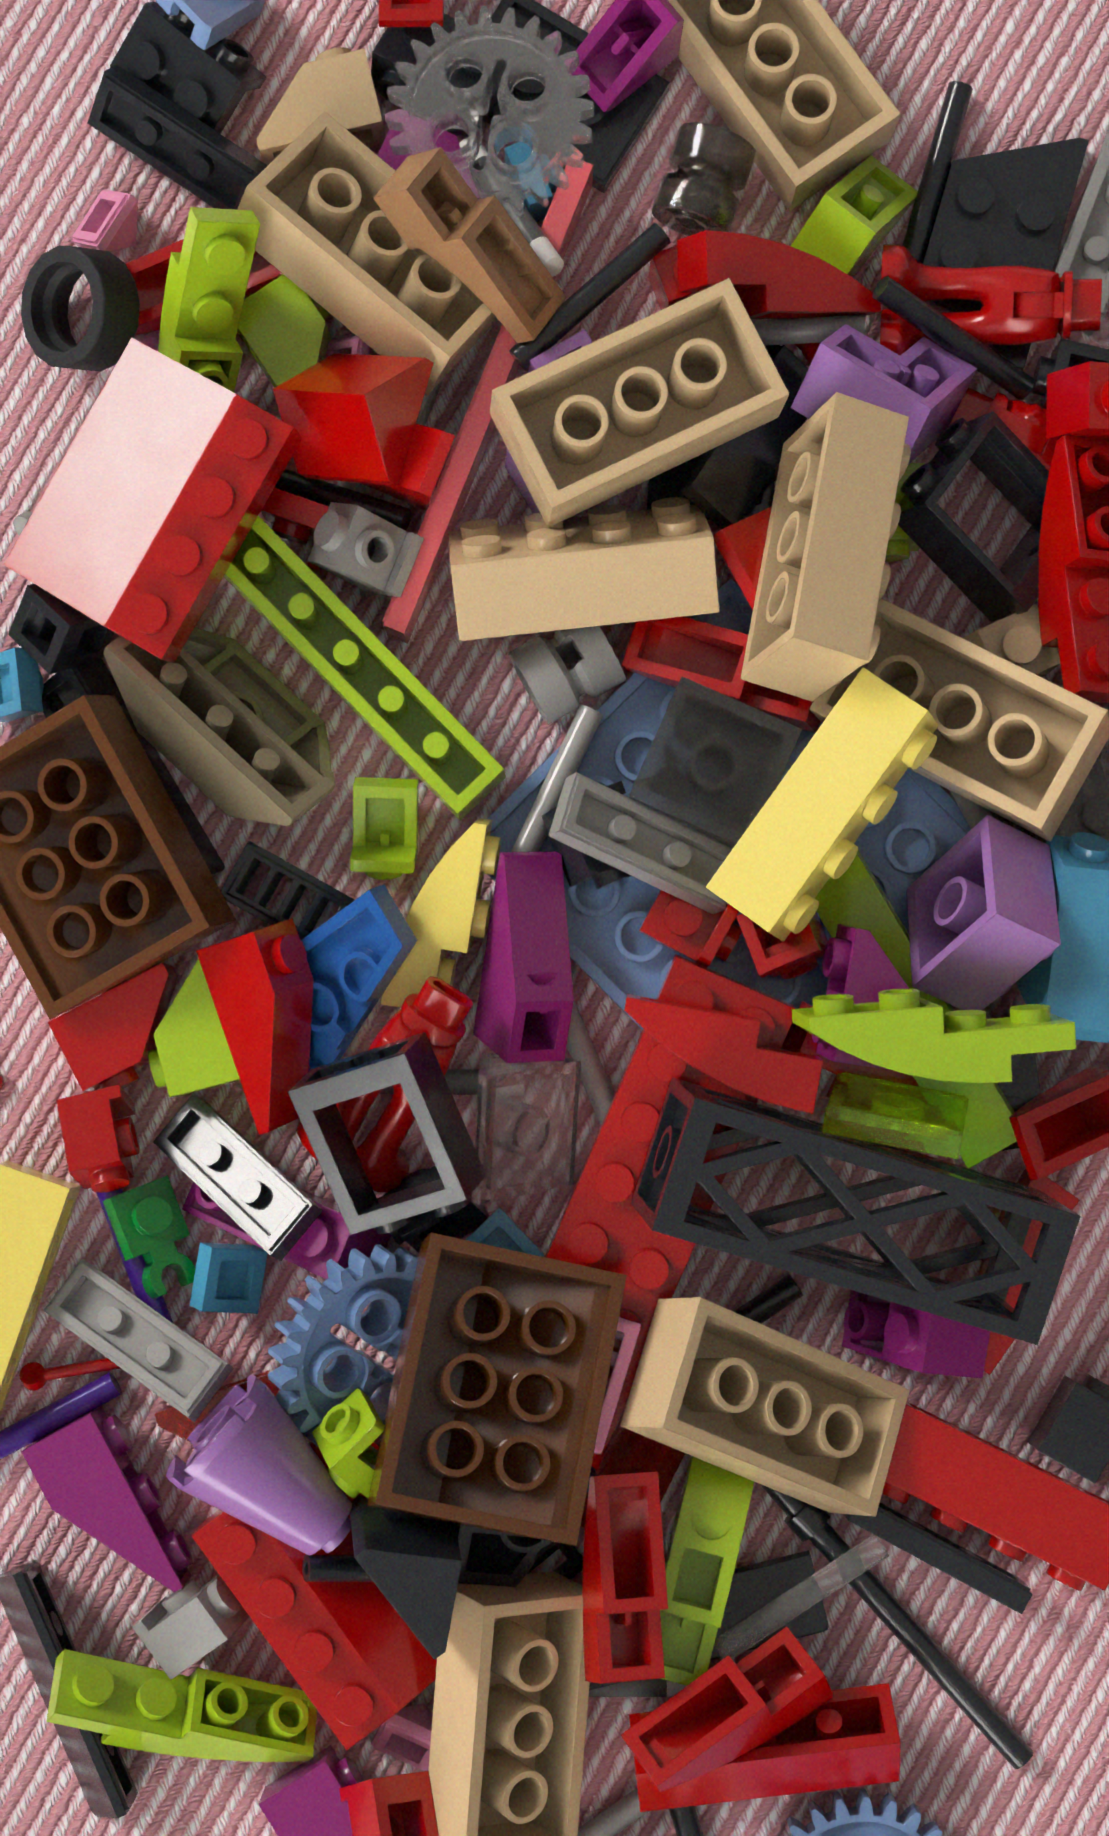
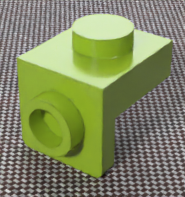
M355 777L353 783L351 871L365 872L368 877L379 880L395 879L402 876V874L414 872L418 852L419 779Z
M360 1389L354 1390L342 1403L331 1408L323 1418L322 1423L312 1432V1435L328 1465V1473L336 1485L352 1498H356L361 1493L369 1499L378 1450L371 1446V1444L383 1433L385 1426L369 1396Z

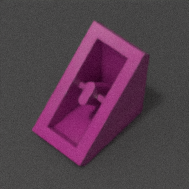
M615 0L564 66L604 113L611 111L679 56L684 19L668 0Z

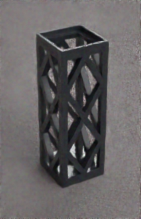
M674 1077L671 1079L631 1202L652 1231L1038 1345L1081 1217L1038 1189ZM716 1123L730 1126L714 1131ZM761 1136L775 1140L704 1159L707 1150ZM819 1154L889 1176L847 1187ZM793 1155L824 1193L745 1213L714 1176ZM696 1183L703 1188L723 1213L690 1204ZM921 1185L941 1191L867 1211L861 1204V1201ZM986 1205L1006 1211L1002 1224ZM838 1208L845 1216L841 1219L788 1233L766 1227ZM955 1208L982 1241L910 1260L882 1227ZM1034 1219L1040 1221L1043 1225L1032 1258H1030L1022 1247L1031 1220ZM860 1233L883 1261L823 1243ZM990 1257L985 1274L950 1282L926 1275ZM1023 1284L1014 1309L1005 1301L1009 1287Z

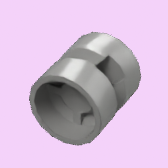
M599 626L556 630L554 638L551 640L538 635L508 652L522 684L548 725L578 709L581 695L586 693L593 698H597L626 681L623 669ZM578 660L576 666L568 671L565 663H573Z

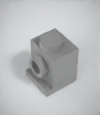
M331 502L327 513L322 516L315 528L314 545L307 561L365 592L401 597L424 538L415 533L404 531L359 505Z
M218 1574L201 1587L197 1585L194 1579L189 1580L183 1588L157 1602L132 1628L169 1679L172 1680L227 1641L248 1619L249 1615Z

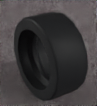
M59 245L43 253L30 269L22 291L21 318L25 337L35 355L51 367L101 372L117 364L130 339L134 338L137 332L140 301L135 279L126 264L109 251ZM84 274L90 284L93 299L92 319L86 335L77 345L70 331L68 305L74 284Z

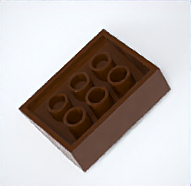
M83 695L0 746V928L49 1019L56 1018L179 954L236 921L115 695Z
M430 1233L421 1242L384 1421L385 1428L380 1440L367 1506L437 1521L577 1545L627 1275Z

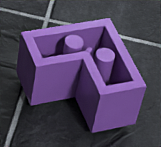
M844 324L820 343L791 408L809 419L838 392L908 416L905 443L909 444L911 448L909 465L935 442L939 435L949 426L978 368L925 337L921 338L900 356L856 329Z

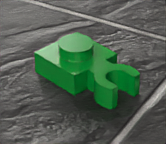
M168 1175L102 1201L125 1261L140 1255L144 1258L146 1265L142 1273V1284L150 1298L154 1299L167 1294L161 1278L165 1267H169L176 1272L181 1287L193 1283L195 1266L186 1255L177 1251L174 1243L177 1240L190 1236V1232Z

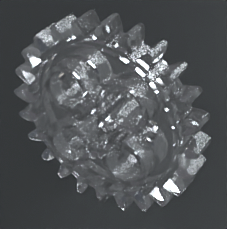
M481 6L478 24L469 25L465 16L459 10L455 12V31L448 34L436 22L431 24L435 41L431 47L415 39L412 40L410 44L413 54L418 61L416 65L399 61L396 63L395 67L398 76L406 83V86L388 87L387 95L390 102L402 109L386 113L385 121L389 129L403 132L393 137L389 143L394 155L410 154L409 156L436 149L435 143L443 131L450 128H458L465 131L469 135L466 144L457 151L445 152L478 200L496 196L502 205L511 204L518 217L523 218L525 217V198L532 195L543 207L548 206L549 201L545 186L549 182L564 190H567L569 187L568 177L562 168L563 165L574 168H582L584 165L583 154L573 144L592 143V129L578 122L594 116V102L578 98L590 90V80L588 75L570 76L579 66V55L576 51L557 56L563 44L562 35L558 30L543 40L539 39L541 26L540 19L537 16L530 19L525 27L520 29L516 25L514 8L509 7L503 16L501 24L492 23L487 6ZM499 60H504L507 66L499 83L497 93L501 115H494L491 120L486 163L482 170H476L473 168L483 139L479 115H486L489 111L495 64ZM463 66H472L479 69L483 74L474 86L458 88L449 82L452 73ZM525 79H535L545 86L543 94L533 101L518 100L511 92L518 82ZM512 141L523 142L532 149L530 156L518 165H508L497 157L500 149Z

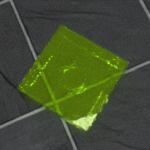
M842 1072L841 1074L838 1073L826 1107L822 1133L958 1159L969 1099L964 1095Z

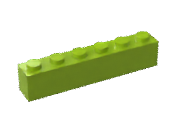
M258 516L226 571L224 578L461 821L506 778L504 768Z

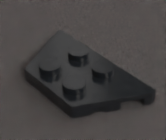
M1074 138L953 160L923 264L933 267L950 268L1027 266L1052 271L1089 140ZM931 300L937 306L945 307L951 312L980 310L983 306L980 301ZM1031 343L1020 345L987 344L995 352L1023 371Z

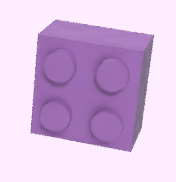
M989 815L984 817L906 889L912 987L959 1009L983 1010L996 998L1006 994L1015 982L1040 961L1050 957L1054 950L1061 945L1050 846Z

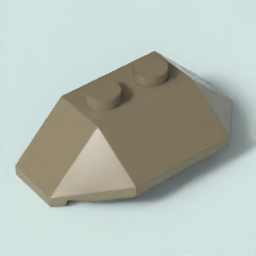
M195 627L175 663L159 659L122 636H119L105 647L103 654L137 732L229 817L291 826L333 791L336 784L334 772L331 771L330 749L325 722L235 639Z

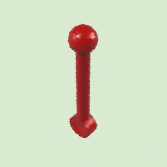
M108 1358L44 1368L38 1362H30L22 1367L19 1376L26 1389L36 1391L41 1389L48 1380L121 1368Z

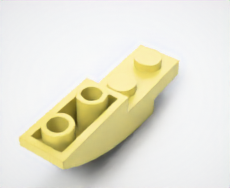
M479 818L449 848L430 873L406 917V922L417 938V942L382 994L380 1004L401 1008L405 998L413 993L418 994L430 976L437 977L453 986L456 960L446 958L447 950L468 953L474 944V937L485 939L490 918L491 901L481 899L484 874L495 876L501 846V837L490 836L493 820Z

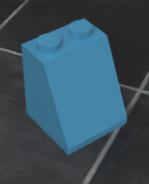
M1086 832L1074 833L1071 837L1054 835L1051 842L1046 840L1045 844L1050 846L1061 945L1054 950L1050 957L1040 961L1022 976L1016 984L1026 1005L1051 1006V1014L1075 1022L1076 1040L1109 1043V841L1098 835Z

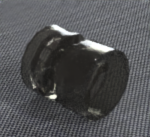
M700 122L684 123L679 127L669 156V165L674 172L667 173L662 177L651 209L652 215L666 227L686 236L704 230L730 232L739 207V199L734 195V192H739L746 187L756 158V149L749 141L725 128Z

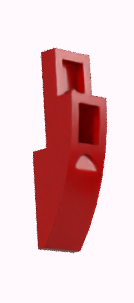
M1064 435L1056 442L1042 510L1039 539L1038 596L1041 644L1043 647L1059 648L1064 689L1090 702L1109 703V442Z

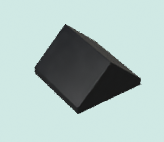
M359 1496L351 1502L352 1508L350 1511L354 1557L435 1660L446 1652L462 1564L455 1524L367 1506L368 1498Z

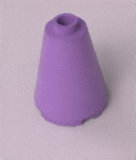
M253 1374L247 1377V1392L238 1384L235 1385L207 1413L187 1438L193 1444V1448H195L186 1463L175 1455L166 1473L167 1479L176 1488L307 1555H313L320 1549L330 1553L344 1540L351 1530V1520L348 1518L352 1508L351 1501L332 1480L328 1469L266 1383L261 1382Z

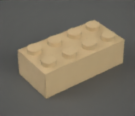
M668 0L684 19L679 60L789 211L891 141L900 112L818 0Z
M323 111L247 185L237 210H253L261 224L255 251L375 352L382 356L425 357L434 362L425 394L429 395L498 319L463 282L437 260L420 248L410 250L373 199L395 170L327 112Z
M730 278L493 389L490 415L549 528L778 418L789 397V392Z
M836 392L783 443L740 679L813 702L834 685L840 684L845 677L863 664L869 663L873 658L880 640V627L874 624L877 605L887 589L891 573L890 565L885 563L888 541L896 531L901 514L900 505L895 503L898 481L907 469L911 454L910 445L905 443L908 416Z
M665 498L654 501L651 504L652 509L626 512V507L623 505L593 507L588 510V516L568 518L549 528L540 512L524 517V523L499 526L498 520L487 518L462 523L460 525L461 530L449 531L450 568L459 641L719 613L714 538L705 514L695 504L690 505L689 499Z
M881 598L878 601L874 623L880 627V640L873 658L869 663L863 664L845 677L840 684L834 685L815 699L810 707V711L823 723L859 671L864 667L927 709L939 724L933 733L937 736V741L928 758L917 769L913 770L910 767L908 769L1051 842L1109 738L1108 710Z
M704 1298L658 1299L620 1426L829 1513L876 1517L909 1389Z
M555 1571L526 1574L517 1587L458 1583L446 1652L437 1658L428 1768L439 1836L578 1835L590 1682L585 1681L583 1586Z

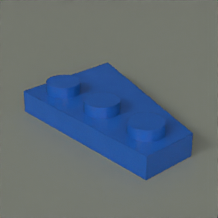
M384 884L366 891L301 940L305 947L307 962L314 979L309 1071L342 1058L417 942V938Z

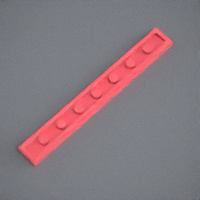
M574 157L567 162L541 227L562 259L565 256L593 183V165ZM503 325L499 330L417 533L424 540L401 597L392 596L382 620L387 636L407 644L448 546L449 531H454L496 427L490 415L492 390L514 380L520 367L509 352L517 343Z

